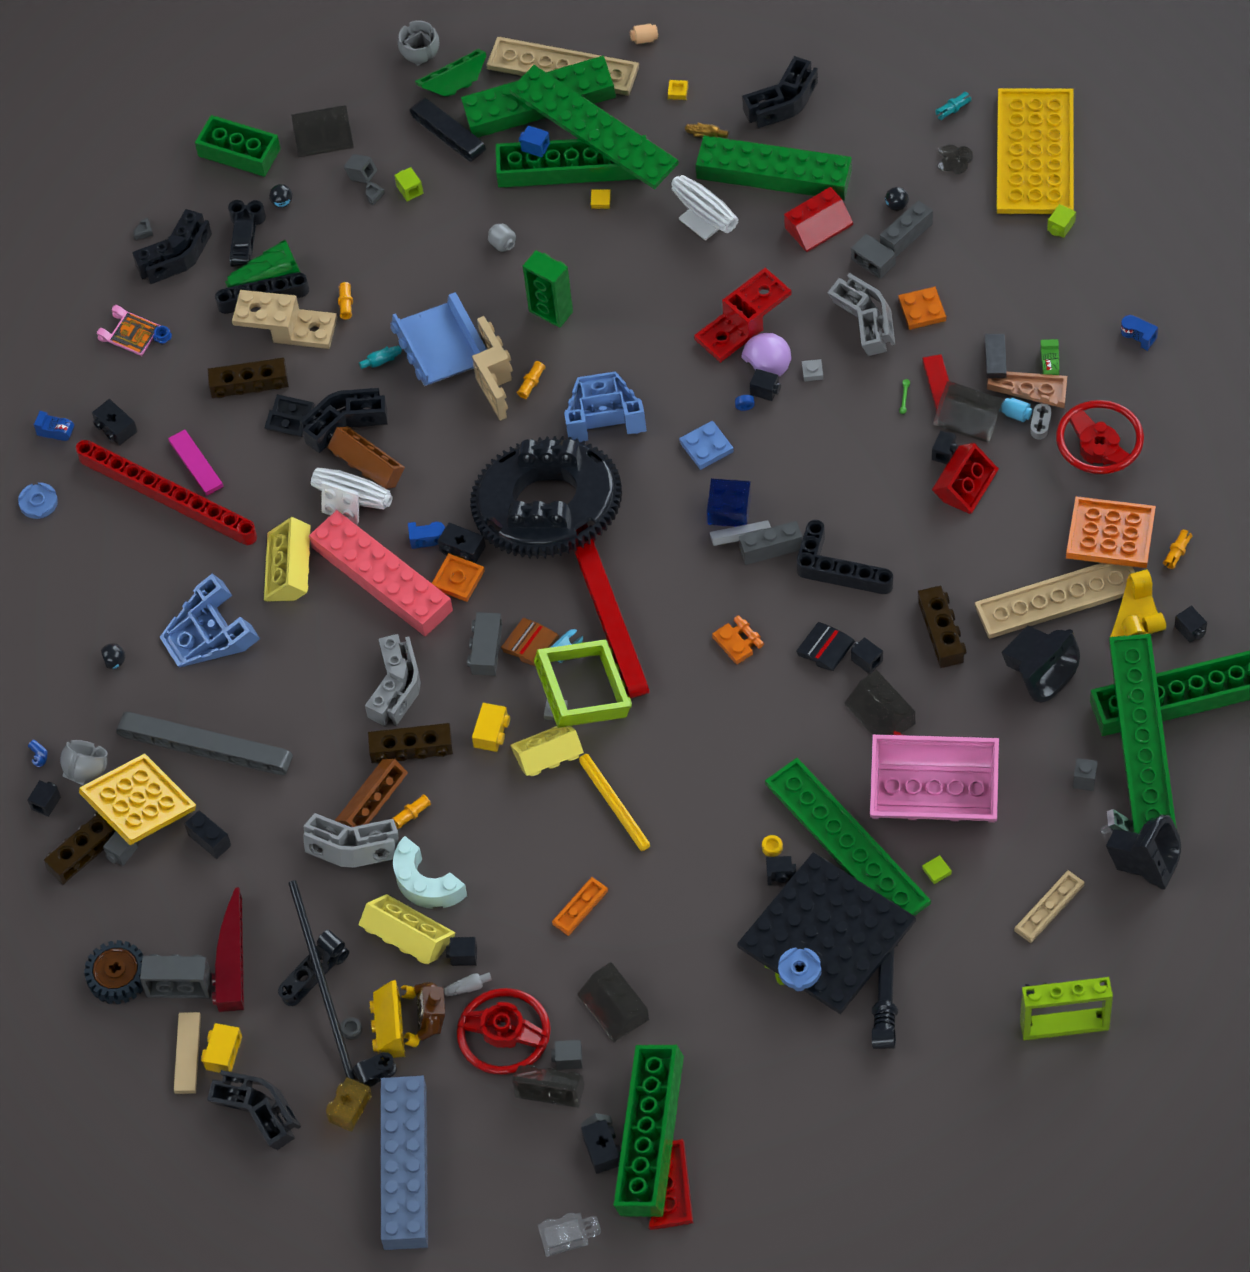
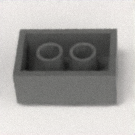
M151 954L142 958L140 980L145 994L149 998H210L212 973L207 958L201 955L188 957L177 954L171 956Z

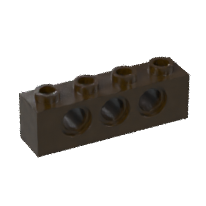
M284 357L207 369L212 398H223L225 396L243 395L273 389L279 390L289 387Z
M941 585L919 590L918 604L940 668L964 663V655L967 654L964 642H960L961 632L959 626L954 624L955 614L953 609H949L948 593L943 592Z
M450 723L368 732L371 763L379 764L382 759H396V761L401 762L407 759H425L433 756L445 757L453 754Z
M96 812L90 821L81 825L77 832L71 837L66 838L56 850L47 854L43 860L47 870L64 885L104 850L103 846L116 831Z

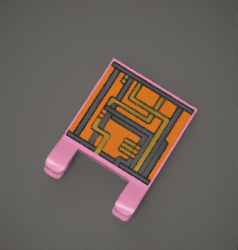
M114 305L112 315L117 319H121L112 334L103 328H99L97 331L98 340L112 343L143 356L153 340L154 330L160 325L127 312L118 305Z

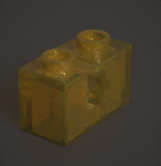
M346 1077L345 1081L339 1084L335 1099L330 1101L326 1108L329 1122L352 1132L372 1096L370 1087Z

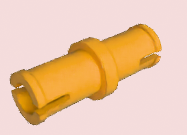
M347 282L340 283L338 297L340 317L345 320L351 318V305L353 304L351 284Z
M535 361L529 373L525 374L524 382L517 391L519 397L527 399L533 387L537 386L539 383L538 379L546 368L543 363Z
M1181 530L1175 543L1171 544L1170 552L1163 561L1164 566L1169 563L1167 568L1174 569L1180 557L1185 554V548L1193 537L1191 533L1187 536L1189 531Z
M423 794L412 804H407L403 811L391 818L394 819L396 828L400 829L411 819L415 820L420 812L431 805V802Z

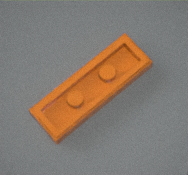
M591 877L553 919L552 925L569 936L607 894L608 888Z

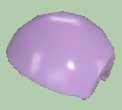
M760 333L751 337L745 344L741 356L746 363L749 362L753 366L755 371L760 369L781 376L790 364L791 350L782 337L774 333Z

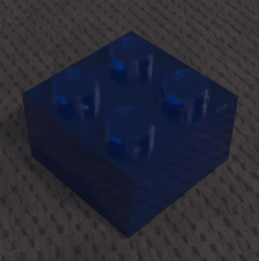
M711 478L707 506L708 525L737 527L748 524L751 481Z

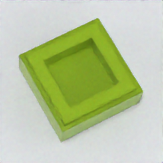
M940 855L922 865V869L933 884L952 874V870Z

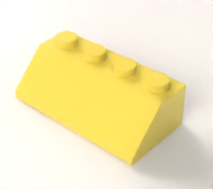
M290 517L267 533L264 601H295L307 593L311 525Z
M388 894L366 903L359 922V926L365 928L366 932L379 936L385 943L395 945L401 952L416 957L423 964H430L438 960L446 949V945H449L450 937H454L456 934L454 931Z

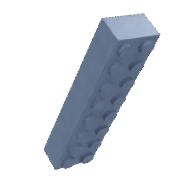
M424 1076L381 1078V1241L384 1250L428 1248L427 1086Z

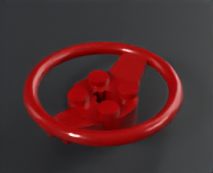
M1093 400L1076 405L1062 417L1056 431V442L1062 456L1075 468L1093 474H1109L1124 470L1137 459L1144 444V432L1138 418L1126 407L1111 401ZM1107 408L1124 415L1131 422L1136 433V443L1132 452L1129 454L1119 446L1120 437L1115 429L1102 421L1095 423L1084 410ZM1069 421L1080 439V455L1090 464L1094 462L1103 463V465L1109 464V466L1088 465L1076 459L1069 452L1064 441V431Z
M512 988L494 989L477 996L463 1010L457 1025V1041L464 1057L476 1068L491 1074H512L528 1068L544 1053L550 1038V1021L544 1007L530 994ZM493 998H517L525 1001L535 1009L540 1017L542 1029L523 1019L517 1007L509 1002H497V1005L491 1006L489 1009L487 1007L481 1011L474 1010L482 1003ZM502 1023H506L504 1027H499ZM465 1031L483 1034L485 1042L495 1047L513 1048L518 1042L535 1047L536 1049L529 1057L519 1063L508 1066L491 1065L481 1061L471 1052L466 1042Z

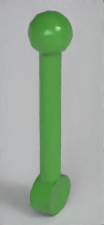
M908 379L902 381L904 390L902 406L899 409L901 414H905L907 411L905 405L907 389L910 386Z

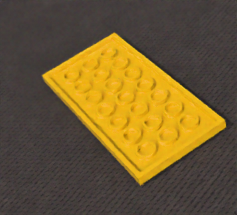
M998 88L997 214H1052L1059 204L1074 210L1073 89Z

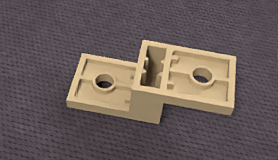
M240 290L232 324L234 326L270 329L273 343L330 349L337 322V313L299 309L297 297L294 295ZM254 307L260 308L257 312L251 311ZM312 327H319L317 331H310Z
M482 316L477 318L480 338L487 350L472 356L475 378L499 420L507 418L506 410L508 406L505 401V391L502 387L499 388L498 386L512 380L511 372H513V369L509 362L511 357L507 350H503L501 338L495 336L492 323L487 322L486 318Z

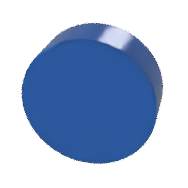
M741 395L735 399V407L738 410H749L755 406L754 397L751 395Z

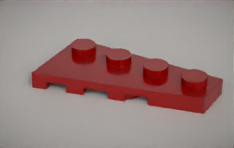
M683 1139L673 1141L663 1217H651L649 1222L650 1230L693 1224L685 1142Z

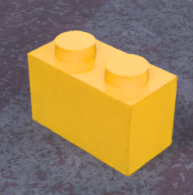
M482 703L472 735L474 748L497 752L499 745H503L505 733L503 732L510 723L507 707Z
M214 1024L213 1030H210L208 1033L207 1049L203 1050L201 1061L204 1063L206 1070L218 1073L221 1070L232 1072L242 1040L239 1027Z

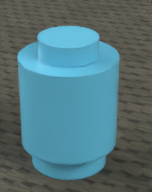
M1006 398L1002 405V413L1012 419L1025 422L1032 415L1031 405L1024 401Z

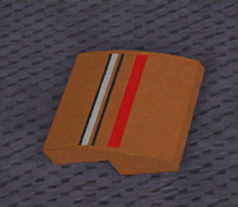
M522 618L501 646V649L504 653L519 657L523 663L535 666L534 658L537 649L550 648L559 638V635L539 623Z

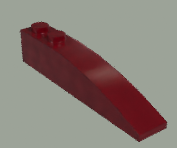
M239 887L234 889L223 918L217 944L215 973H212L213 986L216 985V992H212L213 1005H217L219 1012L244 1010L242 894Z

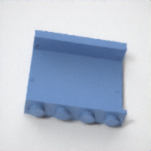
M456 292L448 295L447 303L412 316L398 319L395 313L392 317V323H390L392 332L397 334L400 347L405 349L408 362L411 365L413 364L418 380L422 381L424 386L474 369L472 356L487 350Z

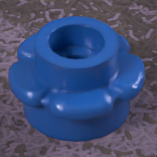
M158 326L154 330L153 339L160 344H164L172 338V333H170V329L166 326Z

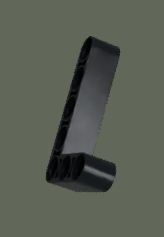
M820 520L808 522L797 556V573L800 577L879 594H888L893 590V573L889 569L820 555L825 540L824 524Z

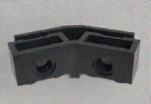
M794 56L779 84L743 95V111L749 123L757 121V127L761 128L795 117L804 109L818 83V68L814 67L812 70L811 61ZM771 115V116H770L771 119L767 120V119L765 118L766 116Z
M185 209L168 239L132 252L141 278L145 279L148 277L150 284L185 272L195 265L212 235L209 220L204 221L202 213Z
M379 388L341 390L327 395L300 420L305 443L320 453L329 445L337 427L348 426L350 428L388 425L385 395L380 396Z
M224 1070L220 1072L223 1075L222 1081L212 1079L207 1101L215 1105L250 1112L270 1147L279 1150L295 1139L291 1129H299L301 1125L281 1090L262 1078ZM231 1082L243 1083L241 1087L232 1086ZM252 1085L265 1086L270 1090L275 1101L265 1093L252 1088ZM279 1113H281L286 1123H284Z

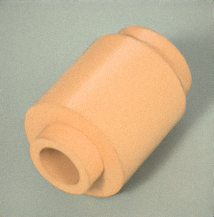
M644 24L633 26V30H630L631 41H635V44L654 42V40L658 39L656 25Z

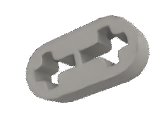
M1040 403L1034 408L1030 434L1035 439H1044L1048 435L1051 421V407L1048 404ZM1041 411L1045 412L1043 418H1040ZM1038 425H1042L1041 431L1038 432Z

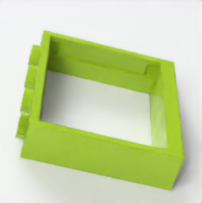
M606 639L537 649L534 664L558 728L627 717L632 707L630 697H627L625 683L620 678L618 664L614 662L612 648L608 646ZM599 655L617 703L567 710L550 662Z
M1109 977L1022 987L1020 1024L1023 1040L1109 1030L1113 999ZM1027 991H1034V994H1028L1027 996ZM1102 1001V1008L1031 1016L1032 1009Z

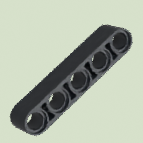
M423 98L409 109L411 116L418 123L469 162H472L486 150L484 143L428 99Z
M297 272L221 289L216 292L215 300L219 312L229 314L235 311L240 290L294 295L297 298H301L309 293V285L306 275Z

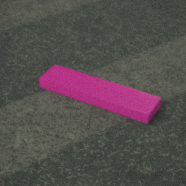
M185 429L168 438L169 443L206 496L224 487Z

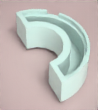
M406 836L401 839L394 852L393 868L398 887L409 901L418 906L433 909V907L443 906V908L453 906L467 897L465 884L450 872L436 879L421 875L417 871L418 865L422 861L420 848Z

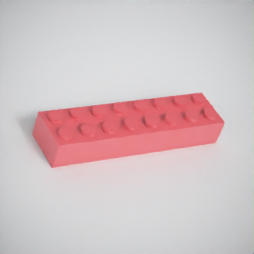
M338 510L309 535L312 549L426 637L453 611L450 597Z

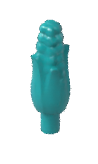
M386 346L381 350L372 352L365 360L359 362V367L361 369L369 366L371 368L379 367L388 361L394 360L395 356L401 354L402 348L400 346L390 348Z

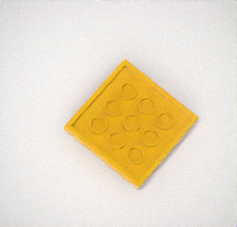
M146 754L79 788V794L129 845L138 842L196 809V804Z

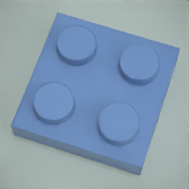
M713 420L679 438L680 444L700 470L734 452L732 445Z

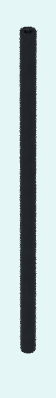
M293 880L288 882L345 1075L347 1081L352 1082L356 1080L297 881Z

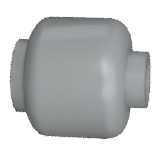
M495 224L488 232V241L495 249L504 252L514 247L516 234L506 224Z

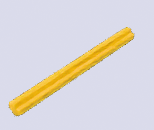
M589 754L580 756V764L640 851L648 849L650 842Z

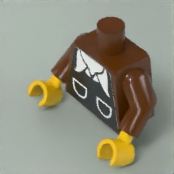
M432 982L415 985V987L407 985L401 987V989L406 990V994L402 995V998L414 999L417 995L419 1031L416 1035L407 1032L404 1035V1038L408 1039L405 1045L415 1048L420 1040L423 1041L435 1034L441 1033L445 1017L444 989Z

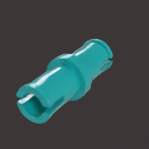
M965 91L956 98L949 99L945 105L935 110L936 116L943 112L938 116L940 120H943L948 115L957 113L961 107L971 102V96L964 99L969 95Z

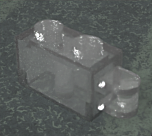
M568 1213L563 1218L556 1220L547 1219L542 1224H538L546 1257L589 1245L587 1238L601 1233L596 1216L582 1219L580 1213ZM591 1226V1229L585 1230V1227Z

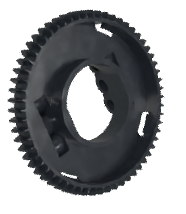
M546 436L545 440L539 437L538 441L526 439L520 445L517 443V448L510 446L509 452L503 450V456L497 454V460L491 459L492 465L486 464V469L481 470L482 475H477L478 480H475V486H472L473 492H471L470 507L475 525L481 535L490 544H494L495 548L499 547L501 551L506 550L507 554L513 551L514 556L520 554L522 558L528 555L529 559L532 556H536L537 559L539 556H544L546 559L547 555H551L554 558V554L561 556L563 552L569 554V551L572 549L577 551L579 546L584 548L585 543L590 545L591 539L597 540V535L602 536V530L607 531V525H612V520H615V516L620 508V502H622L621 479L612 459H609L607 454L604 455L603 450L598 451L597 446L592 448L591 443L586 446L585 441L579 444V439L574 441L569 437L564 440V436L560 440H557L556 436L553 437V440L549 439L548 436ZM539 480H564L576 489L573 499L568 504L562 501H553L547 504L542 501H533L527 504L517 501L519 494L528 485ZM487 521H493L501 530L498 532L492 525L488 526ZM588 521H594L593 526L590 525L585 530L578 533L577 536L576 529L580 528Z

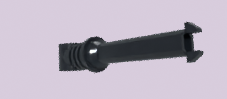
M894 949L879 966L878 1002L875 1003L871 1010L874 1016V1027L872 1028L873 1049H892L896 1047L895 1017L898 1015V1008L893 1003Z

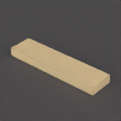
M1067 870L1019 922L1014 931L1032 943L1082 889L1085 882Z
M200 1012L179 1013L174 1079L175 1094H196L201 1025Z

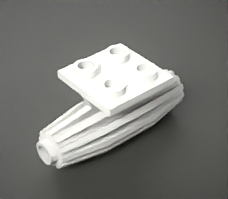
M684 175L673 179L672 191L689 208L679 217L681 222L705 241L718 230L729 233L735 229L738 224V218L721 199L703 185Z
M317 467L311 477V486L322 491V513L331 516L338 510L354 524L359 523V506L384 510L392 502L393 497L389 490L368 479L340 470Z

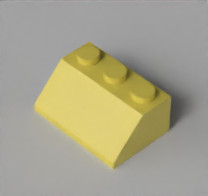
M555 726L510 745L526 776H536L545 768L549 767V769L558 767L560 762L575 760L579 758L580 754L584 753L577 732L572 726L560 728Z

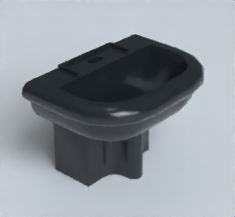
M1027 625L1001 652L1006 666L1021 673L1029 695L1034 701L1039 703L1052 699L1071 680L1080 662V650L1072 629L1066 631L1055 630L1050 634H1046Z
M1163 814L1148 820L1139 834L1114 829L1106 844L1117 870L1143 876L1146 881L1163 890L1166 889L1178 865L1181 854V840L1176 826L1169 815Z

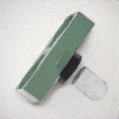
M1114 809L1107 811L1108 824L1101 827L1100 831L1102 834L1110 833L1114 829L1133 832L1132 820Z

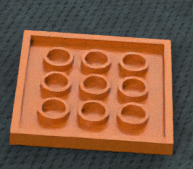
M1076 496L1066 559L1147 568L1156 506Z

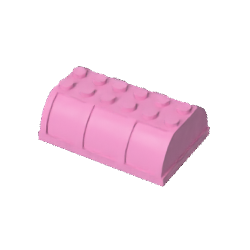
M873 735L870 818L936 819L954 822L969 820L995 823L997 821L999 738Z

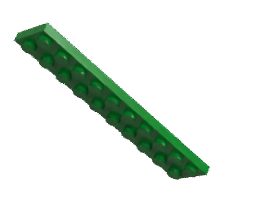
M533 65L510 89V93L654 190L679 164L678 159L536 65Z
M1151 634L1109 637L1133 832L1139 834L1148 820L1157 818L1161 814L1169 815L1176 826Z
M795 758L765 780V785L850 876L914 916L931 904L928 896L798 758Z

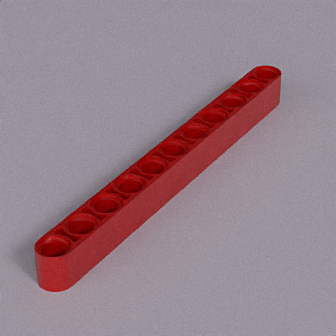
M82 440L77 443L76 452L80 463L244 545H251L256 542L257 533L251 520L89 440Z
M587 523L576 529L577 536L578 533L588 527ZM591 539L590 545L585 543L584 548L579 546L577 551L574 550L608 644L612 648L615 663L618 664L621 679L625 683V689L630 699L649 694L646 678L595 543Z

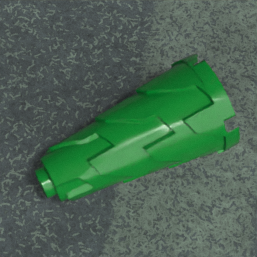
M285 239L264 251L262 255L247 262L248 264L232 272L227 276L228 280L225 283L229 288L297 273L300 270Z

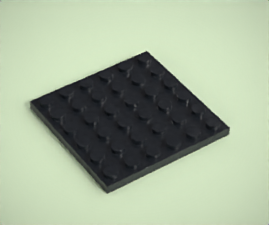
M813 852L737 943V948L779 974L780 957L791 948L803 950L808 948L814 951L820 959L821 975L814 985L805 988L803 991L841 1015L916 922V917ZM804 965L795 966L797 972L804 971Z

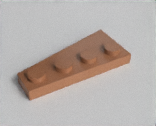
M1007 372L1006 378H988L987 389L1065 409L1068 376Z

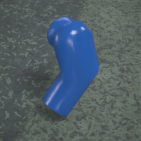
M32 740L28 744V748L35 753L32 763L37 767H42L47 761L48 751L36 740Z

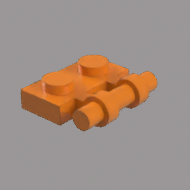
M739 615L733 620L737 624L736 627L733 628L727 623L712 633V638L736 665L753 655V650L750 647L755 645L760 649L764 645L761 636L749 627L750 624L747 620H743ZM743 632L748 637L746 640H743L740 636Z

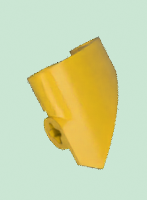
M1146 569L1129 574L1117 619L1110 637L1152 634L1166 630L1165 618L1161 612H1157L1152 597V579L1149 571Z

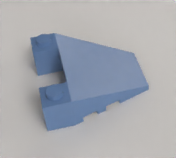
M616 371L577 377L572 390V398L569 399L568 409L564 413L568 438L571 437L574 441L579 439V443L589 441L587 429L624 423L627 434H638L647 431L642 401L640 398L635 397L632 389L629 390L625 381Z
M213 573L193 590L195 593L188 602L185 601L182 605V611L177 617L174 616L160 636V639L178 667L244 652L260 639L252 625L241 617L229 626L227 625L217 607L229 599L232 594L224 582Z

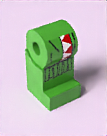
M1058 339L1041 340L1042 374L1059 375Z

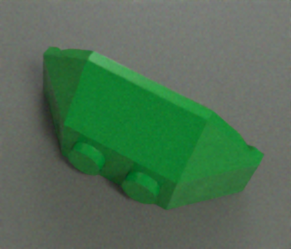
M477 49L416 80L415 83L424 89L440 95L452 96L457 90L471 86L472 82L478 79L487 56L486 52Z

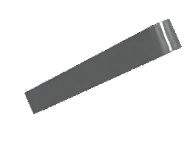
M132 712L123 713L116 729L118 735L127 739L277 775H286L293 758V754L283 748Z

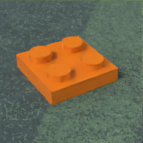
M936 286L898 295L909 330L946 321V314Z
M448 553L432 584L443 593L468 602L485 572V568Z

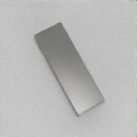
M767 520L710 532V538L713 546L739 541V536L771 528Z

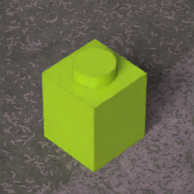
M411 167L394 175L396 186L406 201L423 194L422 182Z
M1059 204L1048 219L1047 230L1054 236L1064 238L1075 223L1076 211Z

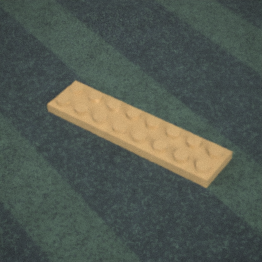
M497 37L487 63V69L523 76L533 65H536L545 72L600 57V55ZM605 57L615 93L629 96L639 70V63Z
M1099 563L975 602V608L988 638L991 639L1023 629L1027 625L1033 626L1123 598L1129 574L1135 573L1131 566Z

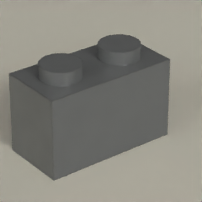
M865 234L851 248V260L881 279L895 266V253L891 248L882 245L876 238Z

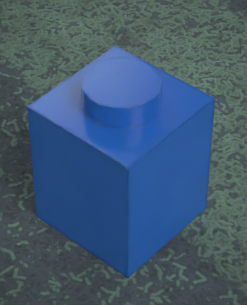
M527 126L525 132H522L519 137L521 150L538 157H543L550 145L549 132Z

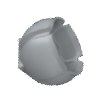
M426 21L409 22V27L404 25L401 28L397 44L401 55L406 60L419 66L436 56L440 41L438 33L430 23ZM422 44L425 46L424 48L415 49Z
M71 740L67 742L60 756L63 777L83 786L103 775L108 763L107 751L101 746L95 748L94 743L88 741Z

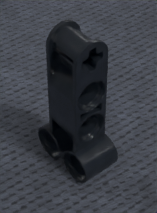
M233 200L228 205L230 218L234 223L230 249L231 267L234 265L248 264L247 262L252 260L256 225H260L266 220L263 203L259 200H253L247 205L241 200Z
M330 930L324 931L317 939L316 948L320 960H323L321 965L325 975L335 964L340 965L347 959L349 950L345 947V943ZM310 954L278 988V994L287 1006H296L318 983ZM308 975L305 981H300L303 976Z

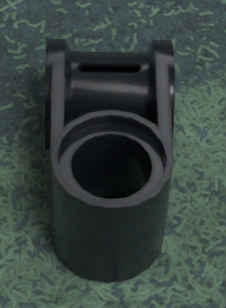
M388 1052L379 1053L374 1057L357 1063L353 1067L359 1084L364 1089L374 1086L381 1081V1078L392 1077L397 1069L393 1056Z

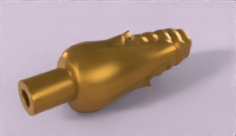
M698 122L697 125L687 124L685 126V131L693 134L694 137L728 138L729 134L728 131L720 130L718 126Z

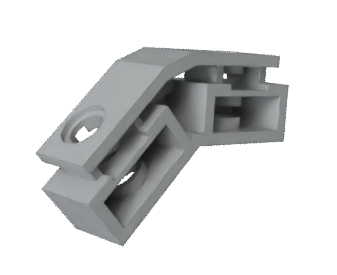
M851 273L847 275L849 278L847 282L838 278L828 291V294L836 305L858 317L861 345L866 354L871 356L887 352L886 343L890 342L891 345H895L892 312L879 290ZM870 297L882 303L883 315H881Z
M398 634L378 639L387 675L365 705L367 717L383 726L390 719L394 725H398L419 695L421 686L410 637H405L406 642L400 643ZM403 653H406L407 660L405 658L402 659ZM413 670L412 682L405 691L406 682L409 680L408 671Z
M314 813L304 825L305 852L341 867L355 868L393 860L394 852L399 844V836L394 819L349 827Z

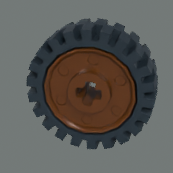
M117 940L116 944L113 941H109L108 946H105L103 943L100 945V950L97 948L93 950L94 955L90 954L88 957L89 961L85 963L86 969H84L87 985L93 995L102 1002L106 1000L108 1004H112L113 1001L116 1004H121V1000H124L127 1003L130 997L135 999L137 997L136 993L141 994L143 991L140 975L144 955L140 949L138 950L137 946L134 944L131 946L130 942L127 941L124 944L121 940Z

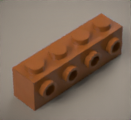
M348 426L337 427L327 447L333 451L336 457L344 459L350 467L358 469L364 477L372 479L376 484L385 489L396 487L405 468Z
M382 759L335 821L349 827L369 824L384 803L390 798L394 790L401 784L408 772L396 759Z

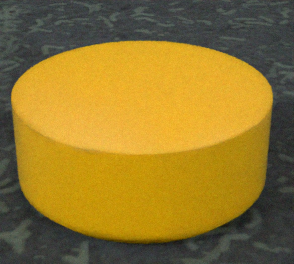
M769 835L763 839L762 851L765 855L776 857L782 852L783 843L778 836Z

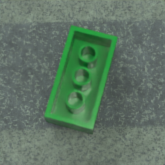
M213 115L209 117L195 141L198 157L264 177L281 150L278 135Z
M535 250L522 266L528 310L530 313L561 328L573 313L568 266L561 261L552 259L546 253Z

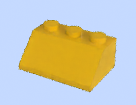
M392 980L373 992V1000L370 1001V1011L375 1015V1020H371L372 1033L376 1032V1039L372 1040L373 1051L378 1052V1054L388 1052L393 1058L405 1057L401 998L397 982Z

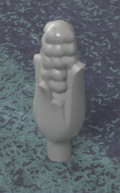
M490 972L480 976L478 973H474L444 988V996L449 997L481 989L483 983L492 980Z

